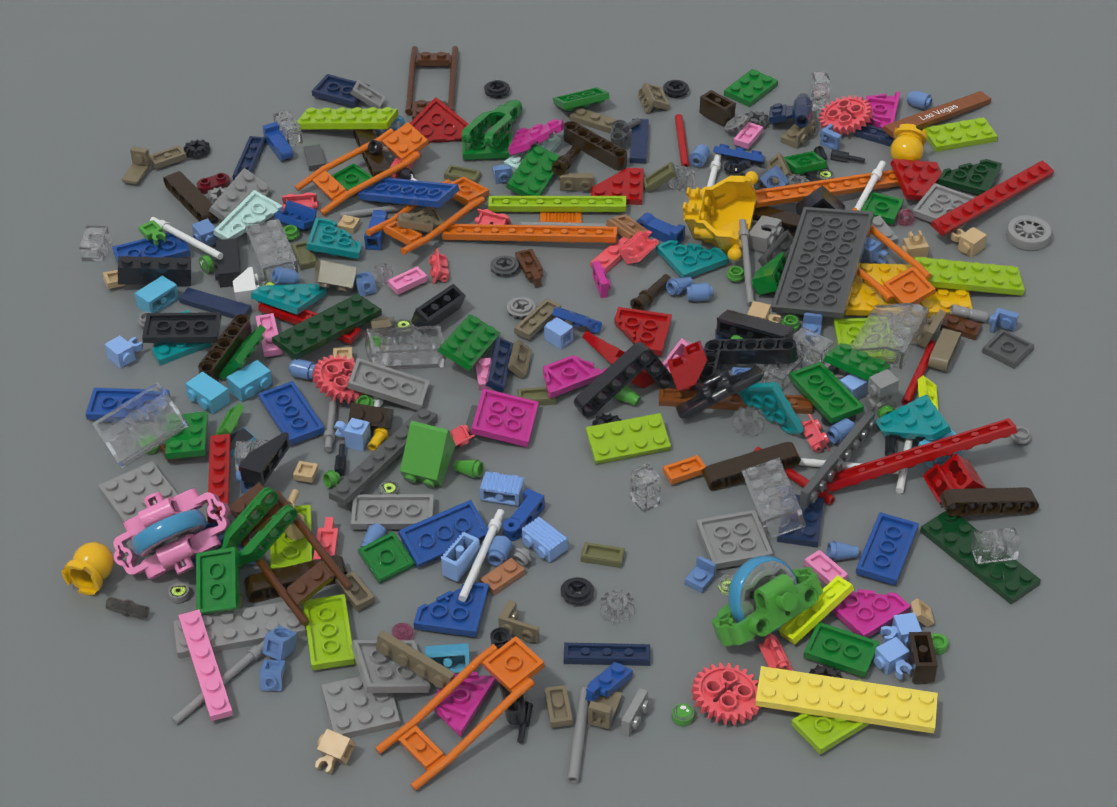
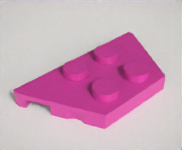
M895 92L894 96H887L886 93L866 96L873 112L872 118H869L870 122L868 123L883 129L884 125L894 122L900 92Z
M574 355L543 366L542 373L548 396L551 399L590 384L607 368L603 370L594 367V363L582 360Z
M472 672L433 711L458 736H462L497 682V679L492 675L478 676V672Z

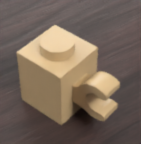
M974 227L966 232L958 228L956 234L951 233L950 239L954 242H959L958 250L972 258L985 248L987 234Z
M918 230L916 236L910 231L908 233L909 238H903V244L900 248L913 258H928L929 245L920 230Z
M756 301L752 302L747 315L776 323L781 322L780 315L770 314L771 305Z
M326 729L325 733L320 736L317 744V750L325 756L320 757L316 761L315 767L320 770L322 765L327 763L328 766L325 771L331 774L336 761L347 764L356 744L350 738Z

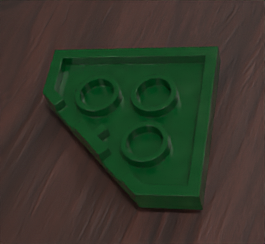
M984 159L974 165L972 163L959 165L958 169L954 170L947 168L943 170L939 177L938 184L980 195L993 187L1002 168V163Z

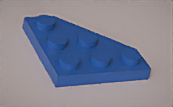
M474 582L465 602L458 599L462 590L460 588L454 592L449 591L437 597L436 601L429 605L423 604L418 607L413 623L414 629L477 637L489 592V584Z

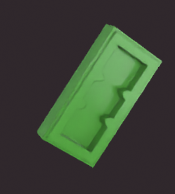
M241 403L236 404L227 411L215 435L231 434L238 426V419L245 408Z

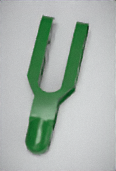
M509 100L494 110L481 113L463 129L462 142L471 143L477 140L480 134L486 132L484 138L486 145L491 147L497 146L512 132V123L522 113L521 102Z
M265 487L257 494L226 529L221 549L238 548L243 539L278 501L279 495L271 487ZM290 504L282 507L276 515L271 517L272 519L262 531L259 530L249 543L239 551V569L245 564L261 559L296 519L297 510Z

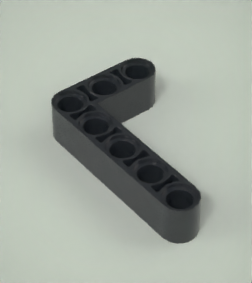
M792 338L709 340L704 346L707 362L700 374V380L703 382L721 373L723 364L794 363L799 358L796 341ZM719 382L710 386L709 388L711 390L716 389L719 385Z
M637 342L578 394L574 400V405L584 416L590 417L594 415L643 370L662 389L669 388L673 384L674 379L655 353L643 342Z

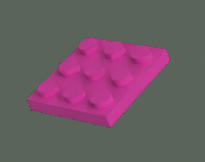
M483 388L471 434L528 447L539 402Z

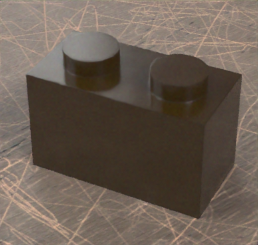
M712 90L700 96L699 113L723 126L735 117V102Z
M351 403L348 422L351 418L370 422L371 426L391 428L394 409Z
M909 632L906 648L910 651L908 661L912 666V682H935L938 665L931 632Z

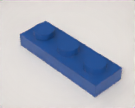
M725 144L714 146L713 150L715 154L718 153L723 156L746 159L758 163H765L766 158L760 151L752 150V153L745 152V148L736 147V149H730L729 145Z

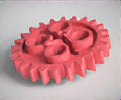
M849 95L848 98L843 96L842 99L836 98L835 102L830 101L831 104H826V108H822V112L819 113L821 128L832 124L834 132L840 133V135H843V133L849 135L851 131L855 133L856 129L861 130V126L866 127V123L870 122L869 118H872L873 112L867 99L863 100V97L858 99L857 95L851 98V95Z
M337 354L336 358L329 355V358L324 356L323 360H318L312 377H314L313 382L316 383L315 387L321 388L320 393L326 392V397L332 396L333 401L339 399L340 403H342L343 400H346L348 404H350L351 400L356 403V400L361 395L369 396L368 394L347 388L355 365L353 357L349 360L346 355L341 358Z
M719 662L716 668L715 665L711 664L710 669L703 667V671L698 672L697 677L694 678L691 693H693L692 700L696 701L695 707H701V714L708 713L707 719L716 717L715 723H718L721 719L724 725H727L728 721L736 725L737 720L744 724L745 719L751 721L752 716H756L761 708L755 706L759 680H753L754 674L747 675V669L740 671L739 665L731 668V664L728 663L727 667H724Z

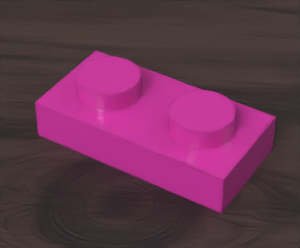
M600 261L592 262V276L601 298L608 297V290L611 289L610 280L606 279V270L602 268Z

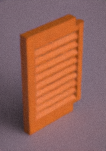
M540 212V222L582 223L581 212Z

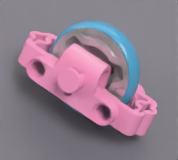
M196 488L163 499L161 492L153 493L143 499L147 508L138 512L139 515L123 523L127 532L114 539L113 544L116 550L114 561L118 565L123 566L128 574L140 575L145 572L148 580L157 578L173 569L176 570L178 575L186 573L195 567L192 560L196 558V553L211 551L222 545L218 536L225 533L226 529L231 525L228 518L230 508L227 504L221 502L216 494L207 492L199 496ZM208 502L207 513L210 518L217 520L218 526L204 530L207 524L204 514L198 509ZM217 507L222 508L220 511L221 515L215 514L218 511ZM128 541H131V545H132V548H133V549L128 548V546H127V542H128ZM125 553L129 554V556L126 557L127 561L123 560V558L125 557ZM138 556H139V557L151 556V557H149V558L143 560V561L141 562V564L136 565Z

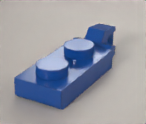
M557 306L554 307L552 312L555 318L558 317L563 321H572V325L577 327L585 325L590 332H600L601 321Z
M614 662L588 684L585 700L589 702L596 701L600 696L608 698L632 678L633 670Z

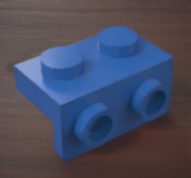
M288 200L286 201L285 210L276 212L274 219L281 221L283 225H294L298 230H305L306 228L313 227L317 210Z

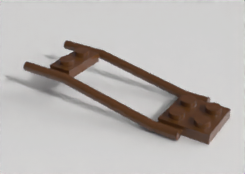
M413 46L409 64L405 113L407 115L412 113L413 120L431 102L418 100L413 103L416 64L418 66H449L451 64L448 103L446 101L441 102L454 111L458 47H452V55L445 52H422L417 55L418 48Z
M260 482L229 506L230 513L235 519L264 488ZM276 491L279 498L275 505L241 542L244 547L249 543V538L252 539L259 530L262 531L273 515H276L285 505H289V502L280 491ZM297 514L296 519L293 521L323 561H319L287 587V590L262 557L260 560L255 561V563L300 623L306 626L310 620L300 609L299 605L304 604L330 583L334 577L339 580L347 591L353 588V584Z

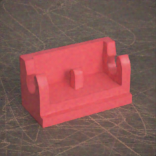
M638 231L618 249L626 265L640 262L659 244L658 239L651 240L648 238L652 234L651 231Z

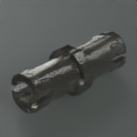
M109 597L106 601V609L120 612L126 617L131 615L146 619L149 615V607L135 604L132 600L127 599L124 601Z

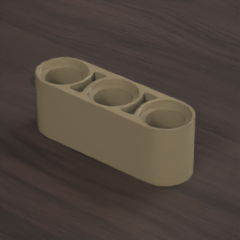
M943 328L930 355L928 367L947 372L959 346L962 333Z

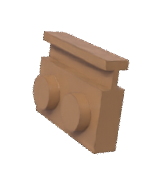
M626 214L613 217L612 220L607 219L606 223L607 226L618 227V234L627 239H630L638 231H649Z

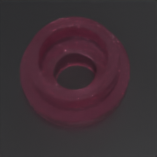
M902 209L897 215V221L902 226L910 225L915 218L914 213L909 209Z
M407 623L396 624L392 628V636L399 640H410L413 635V628Z

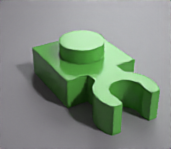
M154 220L138 227L139 232L148 241L153 239V243L156 246L159 245L158 240L160 239L164 242L167 241L163 229Z

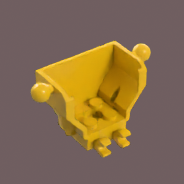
M749 171L745 176H729L711 187H703V189L696 187V189L691 190L690 187H687L686 196L689 198V203L684 202L683 220L688 225L693 239H702L706 243H712L716 248H720L732 261H737L743 257L741 240L738 234L740 219L746 220L747 229L750 232L757 201V195L753 187L758 181L756 172Z

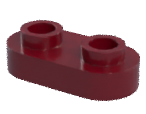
M218 173L202 178L197 182V188L202 194H208V190H213L214 187H228L230 185V177L227 174Z

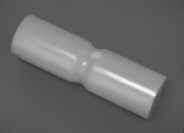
M952 304L950 307V315L984 323L988 319V312L969 309L968 307Z

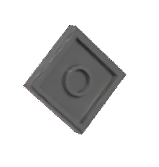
M1002 329L983 347L982 353L1014 369L1034 349V344Z

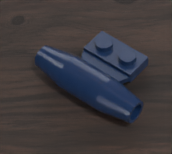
M801 93L795 99L793 106H786V104L782 105L781 103L771 106L769 111L770 124L784 122L786 119L793 118L798 127H805L812 117L813 104L810 97L806 93Z

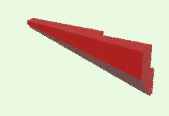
M586 330L582 336L611 364L625 353V351ZM644 370L631 381V383L641 388H646L655 383Z

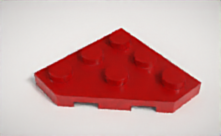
M436 97L410 122L416 130L428 139L429 143L462 141V131L468 125L465 120Z
M892 159L890 163L906 200L920 201L942 174L937 162Z
M634 167L620 171L593 186L591 196H626V204L642 205L644 168Z
M618 307L614 324L634 344L643 342L655 355L662 356L672 321V314Z

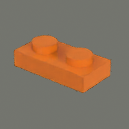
M696 455L663 466L662 472L670 484L673 485L703 475L702 471L706 465Z

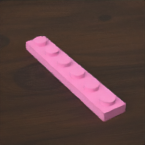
M200 610L178 615L210 720L215 721L232 716L229 699Z

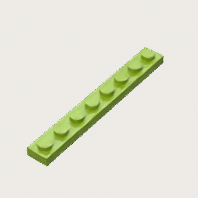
M489 196L488 210L492 212L619 213L626 212V196Z

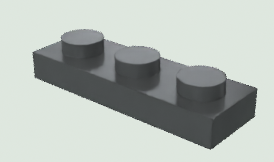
M788 230L784 231L758 259L762 267L781 252H784L786 256L789 254L790 245H792L794 239Z

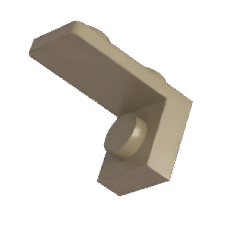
M133 146L130 149L133 164L123 176L122 182L137 185L151 166L148 149Z
M508 600L498 618L499 627L506 628L511 636L538 644L540 640L539 627L518 621L519 612H517L516 602Z
M615 691L608 698L600 696L596 702L591 701L588 707V724L610 730L622 698V693Z

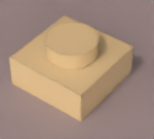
M344 215L337 227L354 234L361 224L360 218Z
M118 270L103 272V280L107 289L125 286V284H118Z
M352 347L333 348V357L336 358V355L339 354L343 358L346 355L347 359L350 360L353 357Z
M299 461L293 473V479L313 483L319 470L318 464Z
M918 598L911 602L912 613L915 612L918 622H921L926 627L933 625L934 619L931 607Z

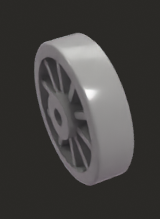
M1029 215L1018 216L1008 223L1006 237L1013 246L1019 249L1035 251L1045 248L1050 243L1052 229L1041 218Z

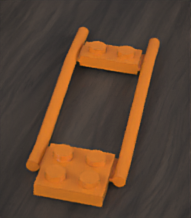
M407 122L395 132L390 128L379 137L373 139L383 143L401 161L395 166L346 191L327 171L367 151L368 142L320 167L294 187L299 192L313 182L332 201L320 210L321 214L325 216L351 196L409 166L421 157L418 152L429 145V141Z
M464 176L453 182L447 179L440 183L458 184L459 191L451 199L465 206L426 236L422 237V234L413 229L397 227L398 213H410L419 205H407L390 219L367 229L366 234L371 236L384 230V233L407 245L400 250L405 255L428 243L473 208L485 203V197L489 196L490 189Z
M871 225L868 237H870V234L874 235L912 267L884 282V285L878 283L860 267L857 275L877 290L887 302L894 298L905 310L935 294L936 288L928 281L932 275L921 263Z
M516 636L499 649L492 644L475 657L410 721L377 745L375 750L382 754L399 741L426 770L424 774L410 784L413 790L417 791L451 764L504 711L535 685L531 678L545 667L544 661ZM482 664L510 694L445 756L417 725Z

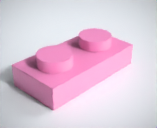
M749 122L734 138L733 144L749 149L763 133V127Z
M418 266L387 280L388 286L397 295L428 281L427 275Z
M482 358L475 364L479 390H483V388L491 389L485 386L491 358Z
M820 550L804 559V565L811 567L813 572L817 573L818 577L827 585L837 575L848 580V573Z

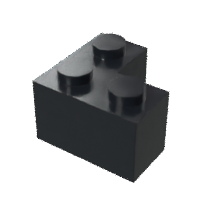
M823 185L796 204V214L802 215L804 207L845 210V205Z

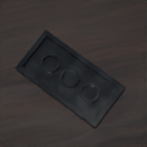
M221 312L147 313L142 335L143 343L216 342L219 337L222 319Z

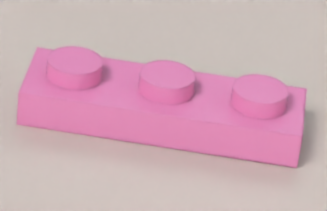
M274 313L255 316L257 327L261 324L266 328L262 334L264 339L261 341L264 357L281 355L282 350L272 343V337L278 334Z

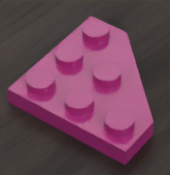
M553 119L544 125L539 123L530 129H519L508 148L510 155L527 151L535 142L539 144L547 140L554 131L555 134L561 132L565 126L563 119Z
M858 589V592L852 591L831 612L855 634L869 638L879 632L881 627L893 623L894 615L909 613L911 605L897 593L888 592L887 595L875 594V591Z

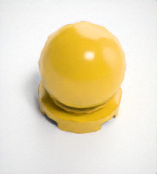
M900 124V127L894 130V141L890 146L892 159L920 161L923 156V145L927 142L928 133L925 129L922 131L917 129L914 124Z
M98 542L83 544L75 551L73 559L64 566L61 572L67 585L72 583L75 587L79 588L77 592L81 594L95 595L102 587L103 580L112 572L114 567L113 553L106 545Z

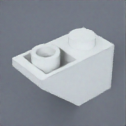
M248 267L233 280L235 300L237 302L248 305L258 303V301L251 299V292L259 287V285H255L259 284L257 273H253V267Z

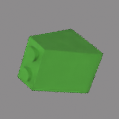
M411 421L400 472L406 481L410 483L421 482L430 488L442 486L456 446L449 430Z

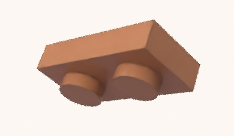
M510 558L480 578V583L489 584V592L492 595H496L524 576L525 569L514 559Z

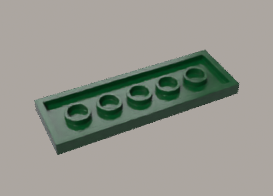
M357 293L273 336L272 343L297 360L381 316L382 309Z
M944 511L921 526L920 532L1009 604H1013L1040 585V578L960 516H949Z

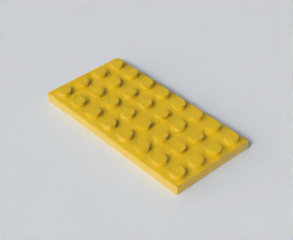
M860 263L859 267L878 283L884 285V282L912 266L907 264ZM857 275L845 315L931 317L932 314L937 315L940 309L947 312L946 314H950L952 304L968 307L969 309L973 308L968 290L935 287V294L905 310L894 298L887 302L877 290Z

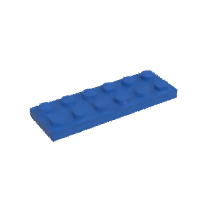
M385 178L362 190L358 195L360 200H368L370 202L379 201L381 203L389 202L440 208L449 199L454 197L459 191L458 184Z

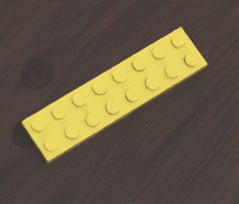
M761 666L755 706L934 734L938 693Z

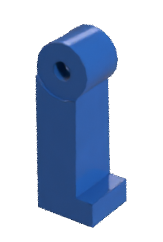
M274 122L263 125V134L266 142L280 161L293 158L292 148L279 130L278 123Z
M373 210L368 229L387 220V211ZM384 230L368 236L365 231L366 250L381 251L385 235ZM377 241V245H371L370 243Z
M645 213L636 221L652 232L649 236L659 241L675 240L678 241V244H681L685 240V226L681 224L677 226L671 225L655 218L651 213Z
M527 488L523 493V503L511 518L503 522V536H506L510 541L518 540L522 536V528L534 521L544 510V495Z

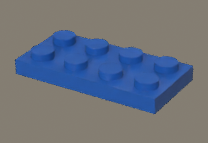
M165 233L167 241L164 242L160 239L157 246L154 245L153 239L148 241L145 238L112 247L117 263L118 256L184 258L191 255L187 243L170 233Z
M293 381L258 393L260 402L281 434L284 432L288 433L290 445L324 433L323 424Z
M94 388L86 411L87 420L163 422L170 392L169 390Z
M469 500L399 530L398 535L418 568L441 558L462 532L482 540L485 538L488 528L472 500Z
M879 512L856 567L855 574L896 586L917 533L919 523Z

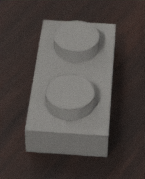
M359 80L350 93L376 109L381 107L385 96Z
M640 688L621 720V734L629 737L633 729L636 730L638 728L642 713L645 714L650 705L647 690Z

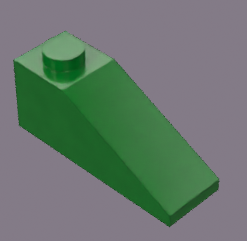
M784 252L778 254L756 271L752 278V286L756 289L758 295L777 291L787 260Z

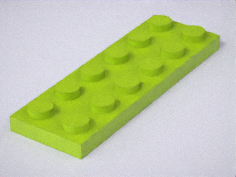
M329 107L323 109L308 108L297 120L295 126L296 129H389L399 113L398 109H392L391 107L376 109L375 107L361 109L360 107L346 109L344 107L338 109H331Z
M914 257L932 275L928 281L937 288L1023 296L1025 292L1018 267Z

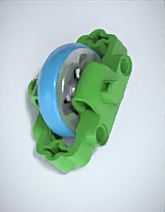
M763 555L749 559L737 570L728 586L729 603L718 611L717 617L712 620L717 639L721 641L723 646L741 645L755 636L764 637L769 633L778 631L786 622L817 602L818 596L823 592L817 573H814L811 567L791 569L783 560L773 556Z

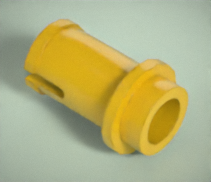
M379 427L375 429L374 436L367 444L368 449L374 452L388 439V431L385 428Z

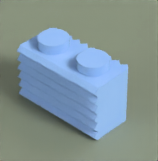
M486 471L479 489L480 500L520 506L524 492V478L517 475L508 476L503 473Z
M539 516L522 528L523 544L528 548L534 549L540 558H545L548 562L553 561L568 550V538Z
M462 532L459 538L455 540V543H452L448 551H445V554L441 556L442 575L456 582L459 581L474 563L480 550V540Z

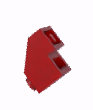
M701 341L684 346V355L668 360L669 369L678 391L691 389L697 383L707 362Z
M957 453L942 466L936 463L923 475V478L941 505L940 495L945 490L986 488L970 461Z

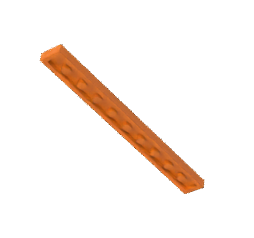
M882 171L883 174L880 180L876 182L872 190L900 186L894 171ZM871 173L755 190L757 195L755 206L759 208L798 202L822 185L834 196L863 192L871 178Z
M452 224L442 232V240L616 243L618 227Z

